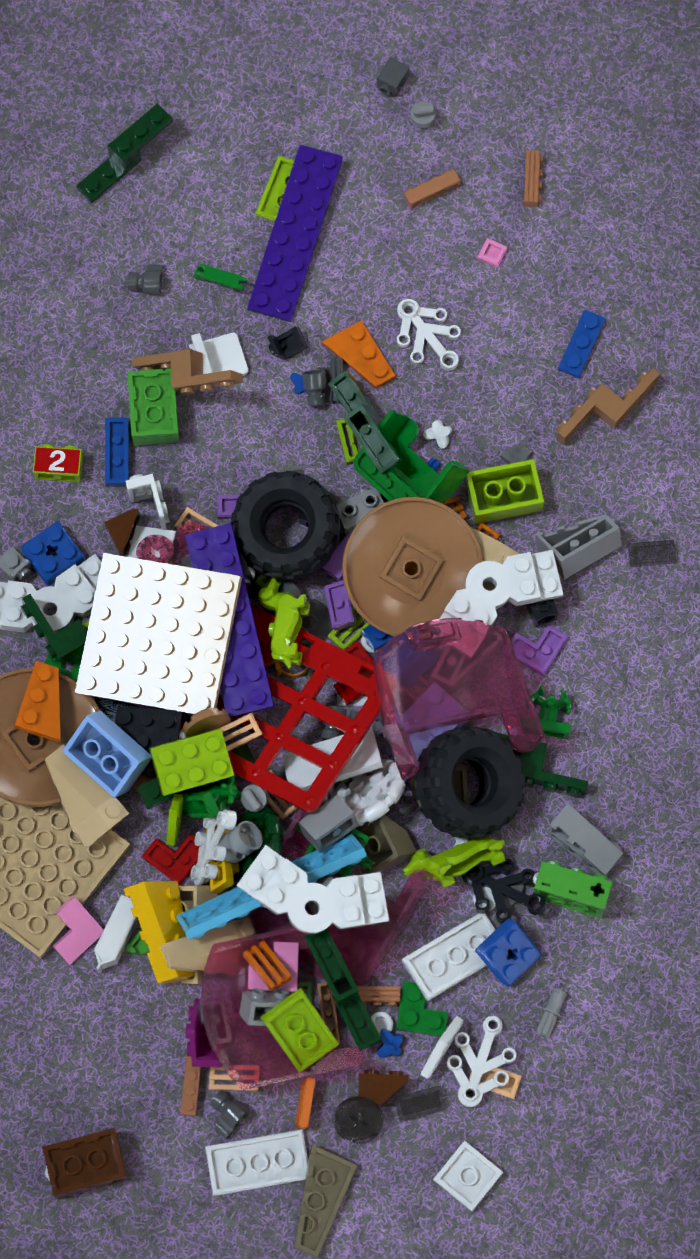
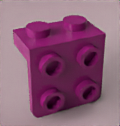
M195 998L193 1006H189L188 1020L191 1023L186 1024V1039H190L187 1043V1056H191L192 1067L222 1068L227 1034L226 1026L202 1025L200 999Z

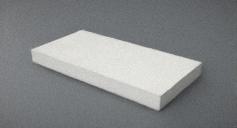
M372 726L336 782L383 767ZM343 735L311 746L331 755ZM290 752L282 754L287 781L308 791L321 768Z
M479 913L402 958L403 964L427 1002L487 966L475 952V949L496 930L486 914Z
M303 1129L205 1146L213 1196L303 1181L306 1178L308 1158Z

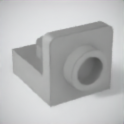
M13 546L0 557V569L11 580L18 581L20 579L23 581L30 575L31 562L27 558L25 559Z

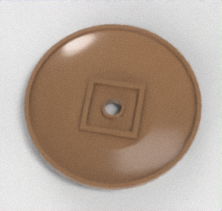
M405 497L377 506L358 522L351 532L344 549L342 577L351 604L368 624L393 637L422 639L433 636L430 633L443 614L444 609L457 590L465 589V582L469 571L478 563L483 562L475 534L466 521L454 510L431 499ZM408 562H414L417 566V572L414 575H408L405 572V565Z
M33 668L18 669L0 675V798L22 806H51L61 803V797L53 783L44 759L63 744L66 746L85 717L100 709L91 696L75 693L77 682L59 673L60 742L37 736L40 739V744L32 746L27 742V737L34 734L15 729L14 725Z

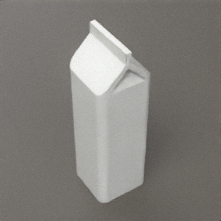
M124 895L120 896L94 949L99 963L97 966L99 973L105 968L118 964L139 921L138 917H133L131 908L134 906L131 898Z

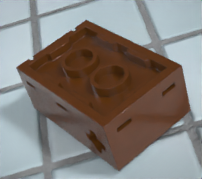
M115 1128L42 1147L46 1162L45 1176L49 1179L51 1186H53L51 1188L56 1199L128 1180Z

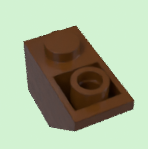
M364 1070V1074L359 1073L358 1106L383 1107L408 1084V1075H403V1071H389V1074H379L378 1070Z

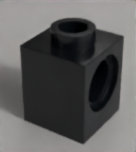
M553 599L526 605L534 627L557 620L558 611Z

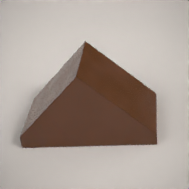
M133 508L104 522L119 556H126L130 540H132L140 518L138 509Z

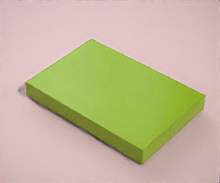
M278 156L255 216L275 222L294 160Z
M301 988L260 1017L299 1073L339 1045Z

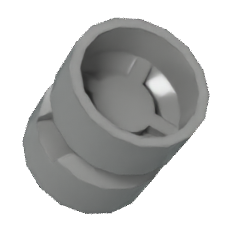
M242 821L233 830L223 834L217 846L226 848L224 860L232 864L238 863L261 847L263 842L262 834L252 822Z

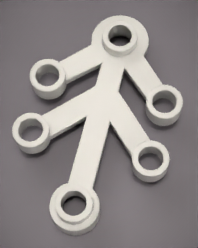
M412 299L401 301L397 307V314L402 319L400 334L397 336L398 346L402 348L409 346L410 336L408 334L411 322L417 328L414 350L410 354V361L415 365L423 362L424 354L422 352L424 340H426L439 356L440 366L444 370L452 371L458 366V355L453 351H446L434 334L448 336L449 339L456 340L461 335L460 328L456 325L449 327L424 323L420 318H434L436 322L442 323L447 319V311L443 308L430 309L419 307L418 303ZM409 307L413 310V312L407 314L404 311L405 308ZM442 312L445 316L438 318L436 314ZM453 329L458 331V334L455 336L450 334V331ZM401 337H406L408 341L406 343H401L399 339ZM418 354L421 356V359L416 361L413 359V356ZM451 359L453 364L446 365L445 360Z
M224 810L223 812L220 811L217 817L204 818L203 826L208 828L207 833L198 831L195 835V845L199 846L197 864L191 869V879L195 885L207 884L209 879L216 878L217 865L209 864L210 860L224 861L226 848L217 845L225 829H234L237 821L235 811Z
M489 1016L483 1022L485 1035L477 1058L469 1045L470 1038L468 1034L460 1032L455 1036V1045L461 1049L472 1071L470 1081L461 1068L462 1060L459 1056H450L447 1061V1067L453 1071L460 1085L458 1099L466 1107L478 1105L482 1100V1094L496 1087H504L509 1081V1076L505 1071H498L493 1079L479 1084L483 1074L504 1064H512L516 1059L515 1050L506 1048L502 1051L501 1055L487 1061L493 1039L501 1033L503 1027L502 1021L496 1016ZM490 1022H495L497 1024V1028L491 1029L489 1028L488 1024ZM465 1037L467 1042L460 1044L457 1039ZM506 1052H510L513 1054V1058L511 1060H507L504 1057V1054ZM455 1059L459 1062V1065L452 1067L450 1061ZM503 1075L506 1081L503 1083L498 1082L497 1076ZM468 1090H472L475 1093L473 1098L466 1096Z

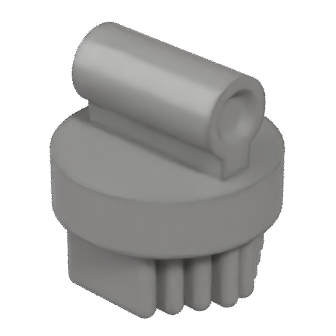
M422 101L413 105L410 117L419 129L428 128L435 121L436 111L433 104Z
M250 784L241 793L242 805L249 811H260L267 805L270 793L255 784Z

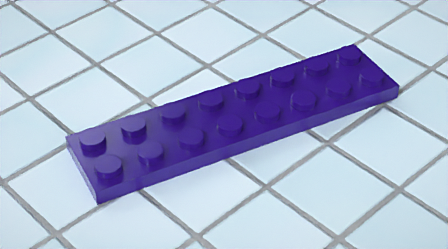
M299 145L249 300L248 311L288 322L292 321L341 168L343 156Z
M228 523L185 534L192 568L242 577L220 687L224 706L229 717L234 718L274 708L232 524Z

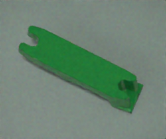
M204 264L197 266L193 278L201 281L206 280L219 284L222 287H229L240 291L244 290L243 285H240V283H247V279L243 276Z

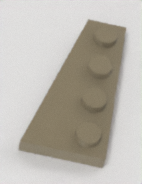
M311 1145L294 1248L318 1258L357 1165L315 1145Z

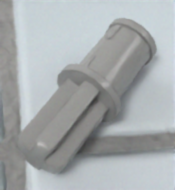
M553 988L546 1008L542 1009L544 1013L536 1030L537 1034L546 1038L550 1036L556 1019L561 1016L559 1012L567 997V993Z

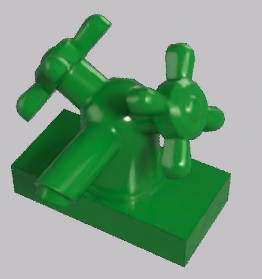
M540 686L532 694L528 703L530 709L535 703L541 706L539 717L537 719L524 716L521 731L568 739L571 725L557 722L559 709L565 708L567 715L571 713V701L566 694V690H560L559 700H556L553 695H549L546 699L542 696L545 693L543 691L546 687Z
M233 776L229 777V784L223 783L224 779L218 780V783L212 786L204 784L203 787L206 789L204 792H187L183 794V803L190 818H213L220 811L230 810L225 800L226 797H228V803L233 804L234 796H241V792L238 791L237 786L234 784L235 778Z

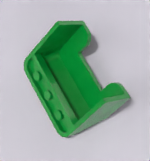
M392 409L379 424V427L402 461L383 475L380 474L363 447L354 459L356 471L389 501L405 497H419L444 503L451 497L470 472L462 463L451 461L438 474L410 448L418 437V424L408 415Z

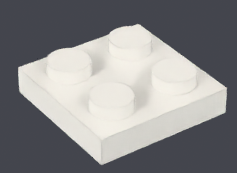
M464 1141L433 1181L472 1212L503 1172Z

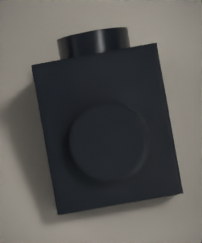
M297 326L277 337L274 335L268 336L270 352L273 356L283 360L291 358L308 348L301 329Z

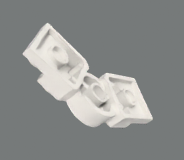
M553 550L508 556L503 564L494 561H484L475 565L467 575L465 589L456 591L430 634L471 659L496 621V609L505 605L508 600L515 606H521L563 597ZM491 582L494 584L495 589L488 591L484 589L483 583Z
M94 554L78 566L76 564L56 577L54 587L49 586L36 590L31 583L8 580V583L0 582V629L25 633L36 625L31 617L27 619L20 607L23 605L22 598L28 594H31L54 633L72 624L75 616L86 618L92 612L102 563L100 559ZM49 607L57 608V612L54 615L49 616L45 614Z
M265 845L237 884L238 888L276 915L287 913L293 927L306 934L320 933L331 924L340 930L389 921L381 872L332 879L329 885L325 887L318 883H308L306 872ZM306 903H316L318 913L309 915L305 911Z

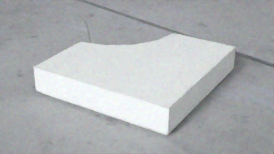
M458 1016L454 1018L437 1042L420 1075L427 1079L430 1078L454 1041L464 1020Z

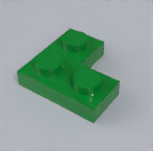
M403 981L396 1030L441 1037L446 1029L448 1012L424 1009L425 997L417 984Z

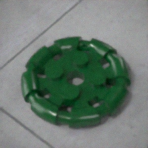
M267 807L257 812L248 810L236 821V826L242 821H249L255 824L262 834L263 842L260 848L238 862L239 873L233 875L234 885L232 886L234 888L237 887V884L265 845L281 855L283 846L280 844L283 837L282 825L274 811Z

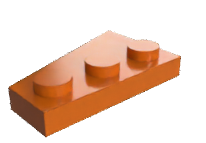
M362 320L322 341V345L331 350L337 357L342 358L343 362L355 370L358 375L375 389L396 378Z
M35 661L14 725L15 729L58 743L60 742L59 668Z

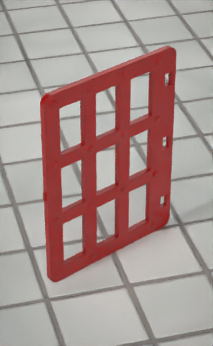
M251 605L252 612L255 614L254 620L259 642L263 644L261 650L265 667H267L272 659V637L269 635V625L274 623L275 616ZM300 629L294 643L298 644L297 652H302L303 654L301 664L315 670L301 693L268 677L272 696L291 705L290 710L278 728L254 717L263 733L260 737L269 741L254 764L228 751L233 773L236 776L261 787L263 790L307 813H312L319 808L397 687V680L394 675ZM304 638L314 643L310 649L301 645ZM363 668L373 672L370 678L360 674ZM328 678L368 697L354 720L315 701ZM218 698L216 708L219 711L222 708L225 709L223 700ZM305 713L345 733L331 755L291 736ZM245 715L230 718V721L233 722ZM247 720L241 724H238V726L243 728L251 724L250 720ZM254 728L248 730L252 733H255ZM282 749L321 768L308 791L268 772Z

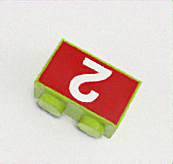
M50 444L35 446L34 479L81 482L82 449H78L76 446L56 448Z

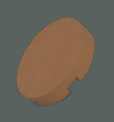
M215 707L204 709L195 713L191 717L192 721L184 723L183 732L186 737L218 729L229 724L230 717L226 709L223 708L221 711Z

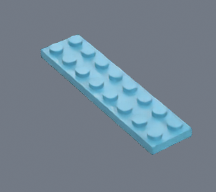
M353 834L339 839L321 853L317 850L292 861V863L307 873L308 883H316L317 879L324 876H332L347 865L353 866L358 864L367 855L359 841ZM236 887L180 913L176 917L189 940L191 938H200L206 934V931L212 928H221L227 925L228 921L236 917H245L251 910L265 906Z

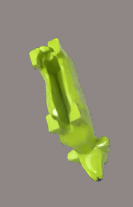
M272 578L268 587L261 588L258 593L261 606L268 610L276 611L275 621L269 625V635L272 637L271 656L275 660L284 662L288 669L292 668V664L301 666L303 654L302 652H297L298 644L294 642L302 626L301 615L309 616L310 603L306 601L307 597L305 594L296 598L289 592L278 593L279 583L275 578Z
M489 836L477 837L463 844L455 845L453 848L434 856L428 854L426 849L422 848L411 856V862L402 869V872L407 876L422 873L427 879L430 877L441 881V885L445 888L455 883L453 877L465 874L482 861L491 860L493 866L504 862L505 856L500 849L505 845V841L495 840Z

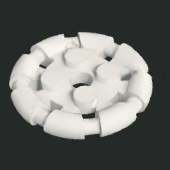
M382 759L383 767L351 777L353 781L349 784V788L344 783H340L330 799L338 794L355 812L359 826H363L367 821L371 823L379 819L389 811V807L393 803L396 804L404 792L406 773L398 762Z

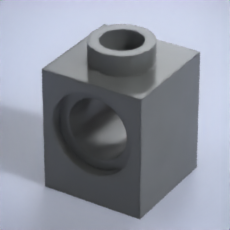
M390 57L377 76L379 91L384 95L389 96L391 94L396 97L401 90L399 87H403L409 77L410 67Z

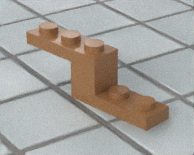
M192 349L132 358V367L141 371L155 369L166 371L165 369L171 368V388L181 391L183 395L194 394L195 390L203 392L214 391V387L230 389L234 388V384L243 383V374L232 370L203 374V353Z
M654 368L649 373L644 372L637 380L638 385L634 389H628L622 399L603 383L597 389L594 387L586 396L588 400L583 405L578 404L571 414L573 416L568 422L564 420L558 426L556 440L564 445L592 413L615 429L658 382L660 373Z

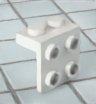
M200 333L191 335L192 344L188 345L189 349L203 353V374L227 370L242 373L243 376L248 373V367L236 333H229L202 341Z
M138 474L126 480L130 503L153 497L161 528L167 530L166 523L170 521L166 504L162 502L164 499L159 480L154 481L153 474L145 476Z

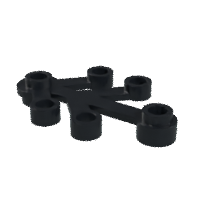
M506 858L504 862L495 866L488 865L482 867L480 864H477L462 875L464 883L473 888L476 898L475 907L478 913L485 914L490 910V903L484 897L482 885L491 889L497 909L496 918L500 924L508 918L511 919L509 909L506 908L503 895L526 906L528 912L532 915H540L546 910V901L541 894L535 893L528 896L509 887L519 883L524 885L533 884V870L524 869L521 873L499 879L489 877L499 872L504 875L512 874L514 872V863L511 859ZM506 864L511 865L509 869L503 868ZM475 872L478 876L471 878L470 874ZM525 875L532 876L530 879L523 878ZM480 903L487 904L484 908L479 907ZM535 904L541 905L538 909L532 908ZM502 913H506L508 915L506 918L499 917Z

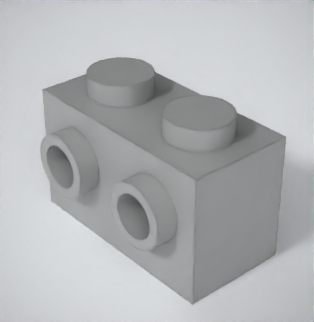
M375 487L371 489L364 488L356 496L350 499L348 497L343 498L336 503L341 528L345 536L353 531L358 522L367 513L384 503Z
M338 794L332 799L326 800L315 812L308 813L299 821L303 836L319 853L359 826L355 812Z
M262 989L243 991L239 1015L247 1025L266 1026L260 1017L291 994L283 989H277L275 992H266Z

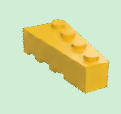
M145 881L124 888L126 897L130 896L134 906L131 908L133 917H138L142 931L139 932L141 939L148 945L150 950L147 955L157 983H175L194 977L195 972L169 969L160 948L162 944L186 937L176 915L183 913L178 881Z

